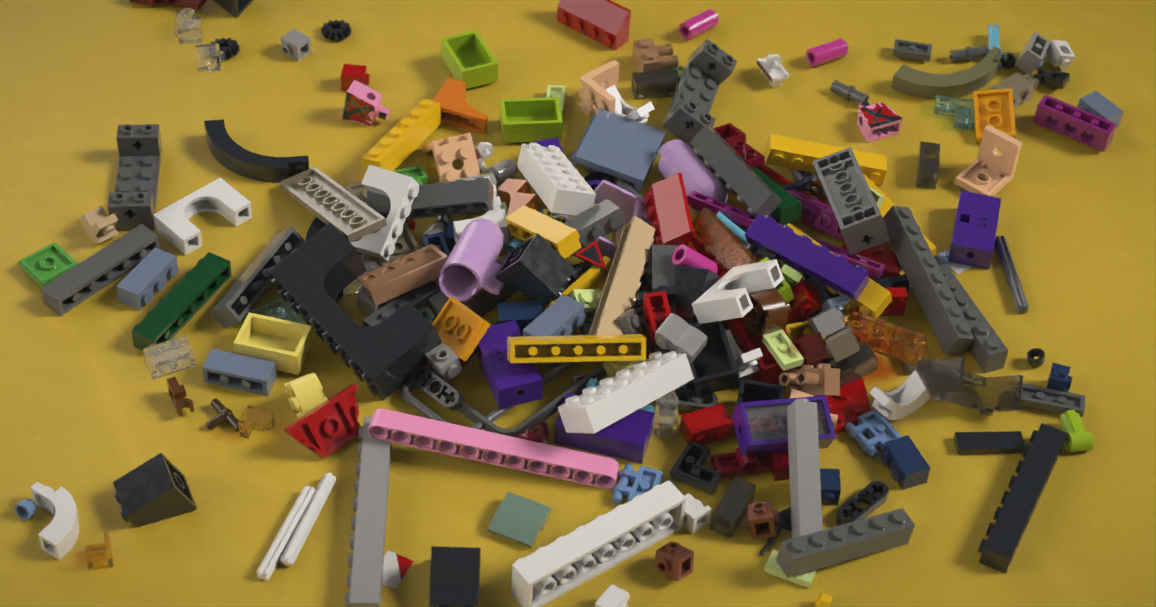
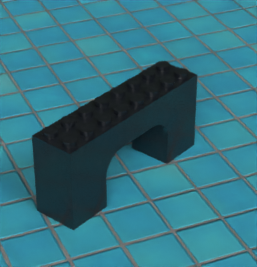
M329 223L269 271L273 277L271 283L278 290L279 296L285 302L288 300L291 303L290 307L297 315L301 314L303 316L302 319L306 325H311L316 330V335L322 341H327L330 350L335 355L339 354L341 356L340 359L348 369L351 367L354 370L353 373L359 381H365L367 388L374 396L378 394L385 400L410 379L411 372L415 367L428 364L425 354L441 344L442 341L435 327L409 301L384 321L374 326H361L355 323L337 305L336 298L339 293L367 270L356 248Z

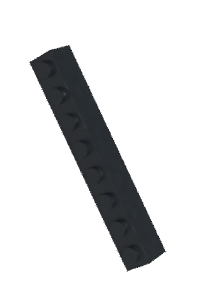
M1041 423L1038 431L1033 430L1029 441L1032 445H1026L1022 455L1025 460H1019L1015 473H1018V475H1012L1008 485L1010 492L1005 491L1001 499L1003 507L998 506L995 511L993 520H996L995 524L990 522L985 534L988 536V539H982L978 549V552L981 553L979 563L1003 573L1007 572L1062 451L1067 432Z

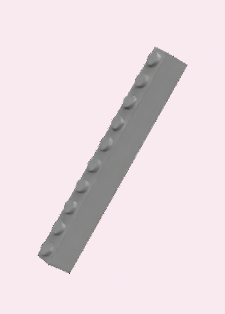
M364 417V426H359V440H362V443H358V457H361V461L356 462V475H360V477L355 479V493H358V497L353 498V511H357L356 516L352 515L351 527L352 530H355V534L350 535V549H354V551L349 553L348 568H352V573H347V588L351 589L350 593L345 594V607H381L392 443L374 439L369 435L368 428L372 417Z

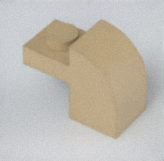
M103 206L84 213L80 219L89 237L97 244L118 235L115 229V225L118 222L116 215L108 216Z

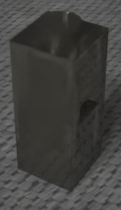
M677 69L632 73L631 90L634 99L674 97L681 77H679Z
M920 141L915 187L936 189L939 175L940 144Z
M866 342L859 345V352L838 362L834 359L827 363L831 364V368L840 369V387L864 377L877 369L878 357Z
M735 476L712 514L710 530L732 538L743 520L744 514L748 511V504H752L754 501L757 485Z

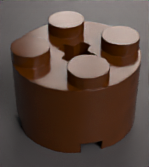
M776 288L749 294L753 308L745 315L747 320L743 322L750 334L757 337L786 328L791 308Z

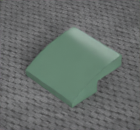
M508 492L499 505L488 527V531L532 548L540 529L543 530L552 508Z

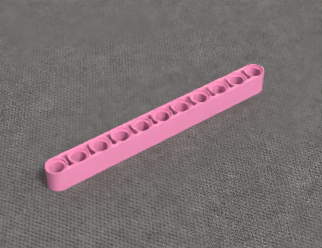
M376 409L374 411L368 428L369 435L377 440L603 489H610L616 485L619 464L616 460L608 457L386 409Z

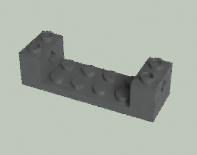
M706 39L689 56L662 126L694 148L690 142L705 124L713 128L716 119L709 114L719 85L733 73L737 61L715 43Z
M159 124L118 125L116 139L119 162L115 193H109L108 213L109 215L115 214L118 219L115 225L116 231H130L140 224L154 231L153 214L156 213L162 156Z
M849 147L812 161L823 193L828 198L838 222L849 255L890 241L880 210L852 148Z

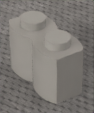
M671 313L655 332L654 339L662 349L676 351V354L686 353L691 364L707 344L708 337L697 328L690 326L679 316Z

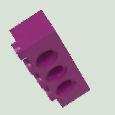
M1045 95L1038 103L1033 120L1034 123L1042 127L1051 129L1103 152L1112 142L1117 126L1114 122L1048 95Z
M796 189L786 190L802 202L801 221L844 242L831 206Z

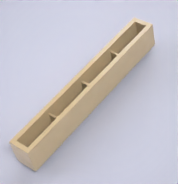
M636 216L623 227L588 335H625L618 318L624 312L631 309L636 302L635 294L641 286L639 281L646 270L644 265L650 256L649 249L655 241L653 236L656 229Z

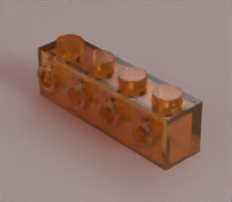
M704 208L692 221L694 229L692 236L700 243L703 242L705 244L703 248L710 255H714L717 258L715 262L723 269L726 268L730 271L736 266L759 262L716 213Z
M850 309L844 316V325H850L857 341L874 349L875 353L918 368L929 353L927 337L924 334Z

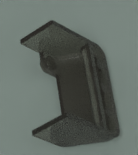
M965 357L918 360L916 362V372L929 396L934 397L936 402H950L980 411V415L993 416L995 412L1020 411L1022 375L987 378L964 371Z

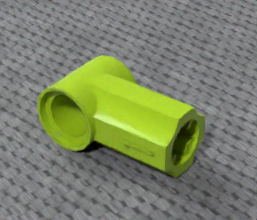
M1067 410L1065 413L1060 414V424L1063 431L1067 432L1064 442L1067 452L1091 451L1093 448V437L1090 431L1085 430L1079 413H1076L1075 410Z

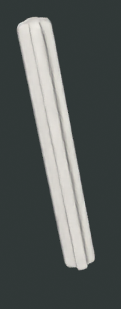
M328 472L323 475L280 558V562L284 566L289 567L295 563L336 482V477L332 473Z
M307 485L302 489L257 570L258 578L268 580L272 575L315 492L314 487Z

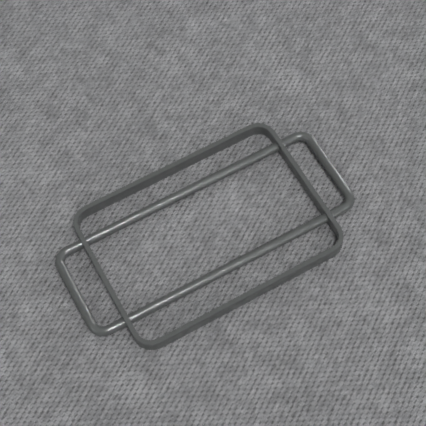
M587 262L576 266L570 275L571 280L569 284L580 278L578 275L588 271L594 265ZM513 288L473 312L482 317L497 307L498 303H503L519 291ZM637 291L636 294H635L636 300H637V298H638L637 293H638L639 291ZM530 298V299H528L527 301H537V300H535V299H533V298ZM642 307L635 309L638 316L644 314ZM640 317L644 332L649 337L646 321ZM561 362L541 376L542 386L576 362ZM602 364L513 429H502L492 422L515 406L503 409L496 408L484 417L467 403L463 402V405L457 411L475 423L470 428L515 437L525 433L528 428L533 430L539 423L544 422L559 411L558 407L563 405L567 393L582 394L590 377L593 379L596 377L597 381L607 375V372ZM422 374L419 376L426 383L429 380ZM411 380L402 387L401 396L405 402L428 419L448 423L410 394V391L417 387ZM435 384L432 392L438 393L441 390V384ZM447 393L445 397L454 402L455 398Z

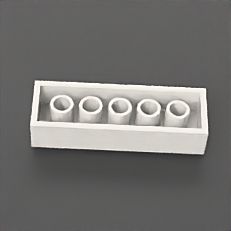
M537 143L522 144L517 167L551 213L577 216L593 207L596 193L559 147L553 145L542 147Z
M660 351L649 355V359L637 361L632 364V368L616 372L615 377L601 380L599 382L600 385L584 389L582 391L583 394L567 398L565 400L566 403L558 407L566 433H596L693 380L694 377L686 353L676 354V351L662 354Z

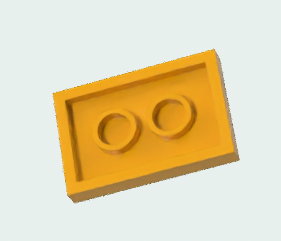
M1012 88L973 91L976 141L981 142L984 128L988 125L1016 139Z
M452 296L449 297L432 323L441 341L465 362L491 325Z

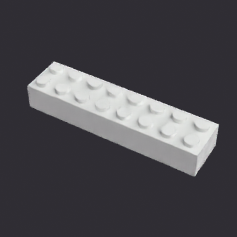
M668 480L654 486L642 495L635 496L633 500L623 505H618L609 513L598 516L594 521L584 526H579L570 534L557 538L555 542L538 548L529 556L518 559L512 564L511 595L521 607H541L683 528L686 497Z

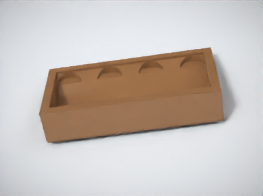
M430 244L362 274L356 280L369 300L377 306L439 278L440 271L448 256L435 245Z

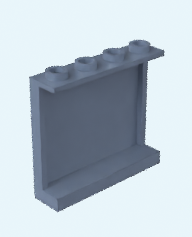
M599 108L597 114H593L591 117L590 127L587 126L584 131V139L580 138L577 146L578 151L574 150L571 162H573L575 169L579 163L634 183L633 187L640 193L659 154L658 150L663 144L666 132Z

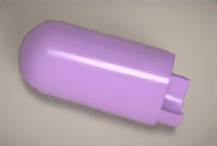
M671 140L661 146L658 150L662 155L658 169L664 178L676 173H682L686 196L692 191H697L726 203L728 195L723 182L693 152L694 150L691 146L681 140ZM691 208L701 216H711L707 211Z
M480 218L471 221L463 230L440 271L439 287L448 298L452 296L460 302L468 301L481 289L499 295L505 283L495 278V275L502 266L496 263L495 260L503 247L504 241L503 232L497 224L491 220Z

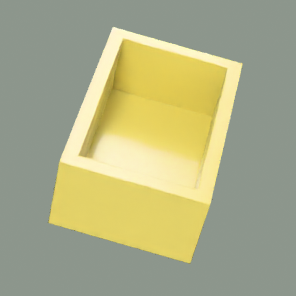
M249 312L233 342L234 353L276 362V370L299 375L313 346L312 326Z

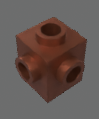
M758 501L748 504V514H744L746 528L751 529L753 540L775 537L776 524L780 522L778 510H773L771 501Z
M672 541L656 550V572L676 581L693 573L694 551Z

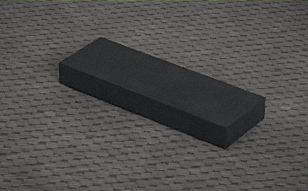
M1021 431L955 432L954 434L958 454L1023 453L1025 450Z

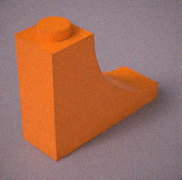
M448 77L433 99V102L440 103L442 123L485 134L487 131L488 115L475 110L466 102V82Z

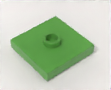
M55 242L18 261L19 267L41 288L78 265Z

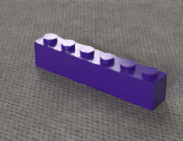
M757 214L744 234L748 243H753L758 248L761 246L777 254L779 260L843 295L847 294L848 298L857 301L870 281L867 270L861 265L856 264L854 266L844 256L840 254L836 256L830 253V250L824 245L820 244L817 246L807 236L795 234L793 229L787 225L780 226L768 215L764 217Z

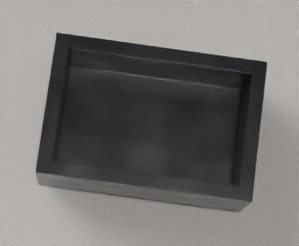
M722 321L690 325L708 337L707 344L690 364L694 377L691 382L695 396L698 397L738 387V370Z

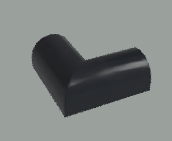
M690 441L670 470L669 475L674 480L714 495L720 484L722 473L703 466L711 453V449Z

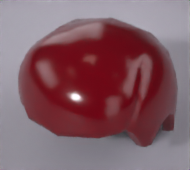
M546 422L539 423L538 427L533 429V431L528 428L525 433L515 436L516 438L548 444L550 439Z

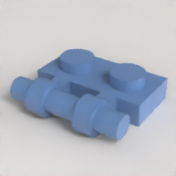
M877 409L859 416L858 426L855 427L852 422L847 423L845 429L849 432L848 436L853 441H857L861 445V450L865 454H869L872 459L879 455L875 448L880 447L883 450L884 442L902 437ZM867 433L871 439L867 440L863 435Z
M626 464L619 473L618 484L613 488L612 502L619 504L624 497L628 498L627 502H629L635 496L648 492L654 486L660 484L663 471L640 466L639 471L636 472L633 471L634 467L631 464ZM630 482L634 483L633 487H629L627 484Z

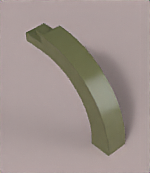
M994 46L977 65L952 74L926 73L903 64L894 74L891 88L907 95L926 99H950L968 95L984 87L995 77L997 66L1001 60L999 57L1001 49Z

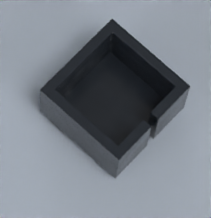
M741 379L737 405L741 402L784 399L785 386Z

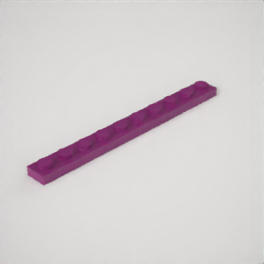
M692 191L687 195V201L691 208L707 211L713 217H716V214L720 211L734 224L745 226L747 229L755 219V216L748 211L697 191ZM809 236L819 244L827 247L835 255L840 254L844 256L854 266L858 264L864 267L871 279H878L884 272L886 265L855 253L849 255V252L845 249Z

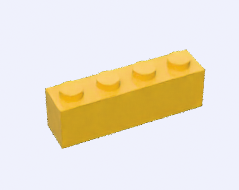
M525 205L505 218L511 236L525 242L538 233L564 259L581 248L580 236L576 229Z

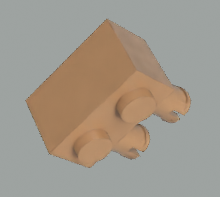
M652 38L635 40L633 42L632 59L642 82L660 80L662 69L679 66L677 55H673L671 43L655 45Z
M817 364V368H814V365H800V369H792L791 373H781L779 376L780 384L791 386V390L796 389L813 396H840V369L831 368V364Z

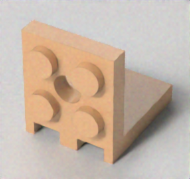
M616 60L579 77V81L583 83V88L579 89L578 96L582 98V103L578 104V108L590 118L593 114H597L599 108L615 113L616 98L607 92L606 89L615 86L618 90L620 63Z
M988 125L984 128L977 159L955 178L954 184L972 193L994 197L1013 179L1023 142ZM997 148L1001 149L1003 154L999 153Z
M471 133L431 141L421 146L423 154L433 152L440 182L448 183L455 179L481 175ZM454 159L461 161L462 168L460 170L453 168L452 162Z

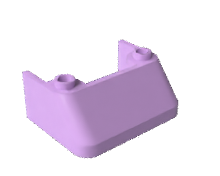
M603 180L595 188L596 197L594 204L609 199L621 209L625 225L634 216L650 225V221L647 219V205L644 204V199L606 180ZM624 226L616 230L615 243L601 236L596 239L602 258L607 256L613 261ZM652 246L649 249L650 256L644 266L651 261Z

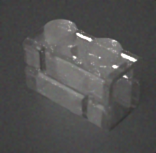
M186 336L172 338L170 341L160 344H152L143 349L144 361L153 380L196 366L195 354Z

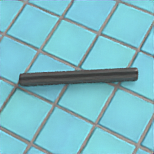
M996 236L995 246L1017 312L1027 313L1029 305L1005 236Z

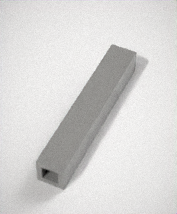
M796 399L787 407L792 539L822 531L817 402H809L808 399Z

